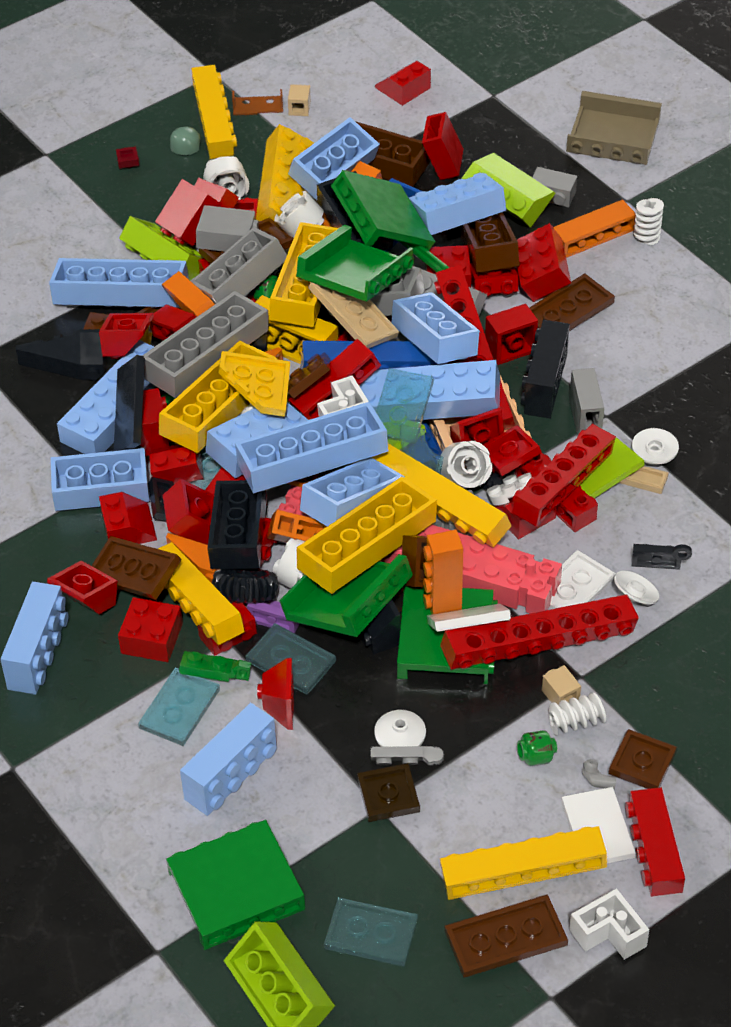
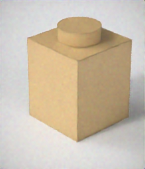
M290 84L288 95L289 115L309 116L311 104L310 85Z
M563 665L557 669H551L543 675L542 691L551 703L555 702L559 705L561 700H566L568 703L569 699L573 697L578 700L581 695V685Z

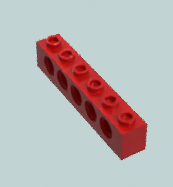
M591 424L586 430H581L577 438L573 442L570 441L560 454L557 453L548 466L544 465L535 478L531 477L522 490H517L512 499V502H514L512 513L537 526L612 454L616 436L594 424Z

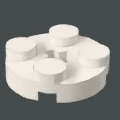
M531 473L523 474L518 478L515 474L510 475L502 480L503 484L487 489L492 504L503 505L509 503L508 499L513 498L517 490H522L532 477Z

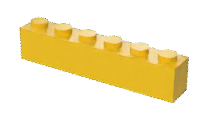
M215 65L191 68L193 87L209 157L213 159L234 156L233 147H237L236 136L232 135L234 134L233 123L229 122L231 117L227 99L223 97L225 92L221 74L216 72Z
M172 542L158 548L177 554L182 559L163 590L167 589L172 600L180 603L183 612L191 615L195 625L202 627L207 638H212L220 645L245 632L240 612Z
M596 826L583 827L577 831L567 833L558 832L552 836L542 838L533 837L513 844L504 843L498 847L488 849L479 848L464 854H450L447 857L440 858L447 898L451 900L607 868V852L600 828Z

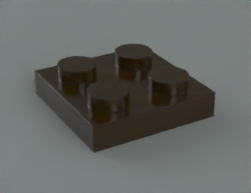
M408 763L357 773V780L368 822L420 812V804Z

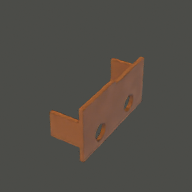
M280 89V96L235 97V92L232 91L233 115L283 113L282 89ZM247 100L250 101V103L244 104L243 101ZM267 100H273L274 102H272V103H267L266 101H267Z

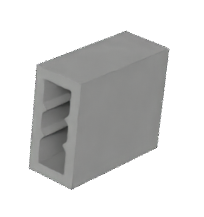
M204 205L196 229V248L216 251L228 250L253 227L259 228V220H255V211Z
M595 368L572 370L569 403L577 436L581 430H586L591 424L603 428L604 404Z

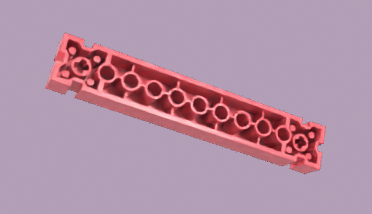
M292 485L285 496L286 503H281L277 510L310 517L300 510L302 487ZM431 524L416 536H427L450 530ZM458 532L463 546L462 588L494 590L493 600H498V604L514 609L521 605L526 607L527 613L549 609L551 597L555 596L557 588L561 584L562 563L543 558L542 562L534 560V555L499 544H496L494 548L486 543L482 545L472 536ZM402 545L380 561L391 563L398 554L402 555Z

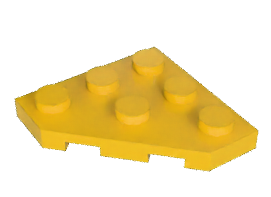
M222 351L219 374L260 413L285 417L291 361Z

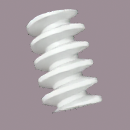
M649 198L637 203L634 236L647 245H654L660 240L664 206L662 200Z
M593 692L588 695V698L585 695H581L578 700L573 697L569 699V703L566 700H561L559 705L553 702L549 706V722L552 732L556 736L558 735L559 727H561L564 733H567L568 725H571L573 730L576 731L578 729V722L581 723L583 728H587V720L589 719L593 726L597 725V717H600L602 723L606 722L604 706L598 695Z

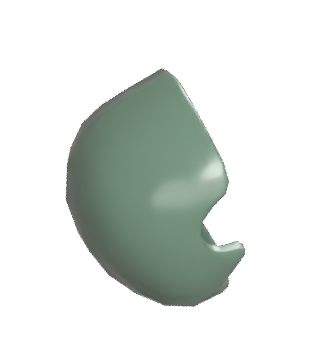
M188 126L175 129L170 136L171 151L179 155H191L198 152L201 141L200 134L196 129Z

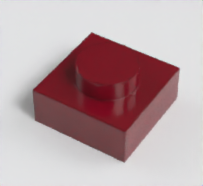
M136 146L116 149L119 168L139 166Z

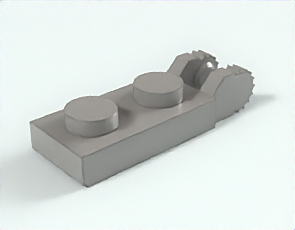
M433 746L371 748V761H376V765H392V761H402V764L408 763L409 765H417L418 761H424L427 765H437L442 763L444 758L442 748H434Z

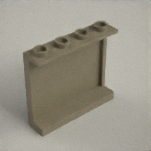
M582 91L576 120L571 134L567 136L566 152L647 165L660 122L662 103Z

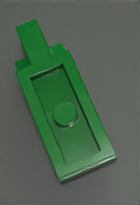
M184 651L179 673L229 682V679L232 678L248 681L251 673V663L240 659L236 660L223 656Z

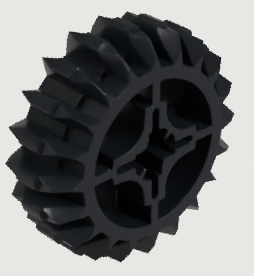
M261 568L219 569L213 574L212 584L228 601L263 603L276 598L278 590L277 576L268 570H262Z

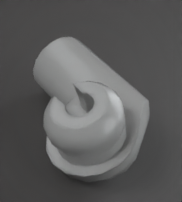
M589 759L584 762L582 773L592 786L599 788L613 787L615 790L617 777L602 775L597 769L598 763L595 760Z

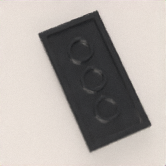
M141 355L134 356L117 369L114 451L134 449L141 444L145 358Z

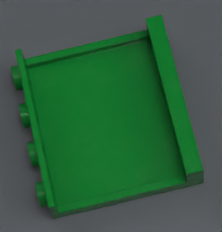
M342 170L331 185L365 245L373 246L379 236L421 245L428 251L435 243L434 238L401 184Z
M347 225L341 226L298 256L296 277L366 302L400 278L408 270H411L414 264V248L410 247L400 256L351 240L352 227Z
M398 554L391 563L378 561L332 594L304 575L283 596L280 604L286 620L357 637L413 574L407 556Z
M405 585L397 660V679H407L408 670L484 674V684H488V674L494 673V662L476 664L465 669H450L440 646L445 630L437 632L428 624L427 615L432 614L430 608L426 609L424 605L423 594H426L424 587ZM462 588V610L498 604V600H493L494 590Z
M266 820L253 822L245 828L235 832H227L217 839L202 842L194 848L184 852H176L171 857L166 858L168 873L175 880L199 932L200 942L204 950L244 935L254 922H276L305 910L304 894Z

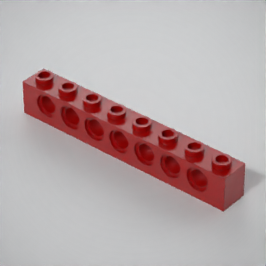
M461 264L436 272L438 281L434 282L437 294L443 295L444 300L442 301L456 312L464 310L459 314L480 330L478 355L460 360V363L493 360ZM458 291L456 294H450L451 292ZM500 380L499 407L502 409L504 430L516 425Z
M626 594L515 616L505 621L445 630L440 646L451 670L457 668L465 669L476 664H489L496 660L513 659L520 655L537 654L544 650H557L574 644L582 645L588 641L605 640L618 635L626 636L634 631L639 616Z

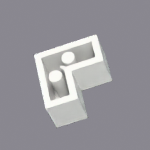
M353 375L331 382L333 398L317 403L318 415L320 417L369 402Z
M617 888L571 914L569 931L585 952L607 939L624 960L647 947L649 928Z

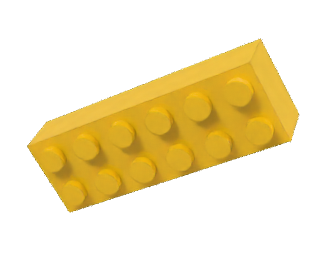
M281 124L276 127L266 141L256 220L259 221L269 217L275 221L276 214L278 216L281 215L282 211L280 208L297 193L302 196V191H306L288 173L292 160L313 145L314 142Z
M303 222L299 223L270 297L269 320L296 324L303 327H314L322 303L308 288L311 282L296 277L298 256L338 228Z
M240 340L227 351L277 359ZM220 359L159 413V435L199 453L206 446L208 430L237 417L250 404L219 374Z
M400 477L297 547V569L332 594L403 544V535H417L436 522L437 500L404 477Z

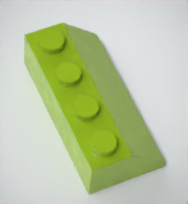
M495 153L474 161L461 178L468 179L477 173L487 174L504 188L506 212L530 228L556 194Z
M130 216L119 237L120 240L126 243V248L134 252L139 251V256L145 260L186 261L188 279L190 281L200 274L198 260L204 257L197 250L186 243L184 245L173 239L174 235L169 237L160 231L161 227L155 223Z
M254 922L224 959L225 964L268 1027H317L335 1007L277 922Z

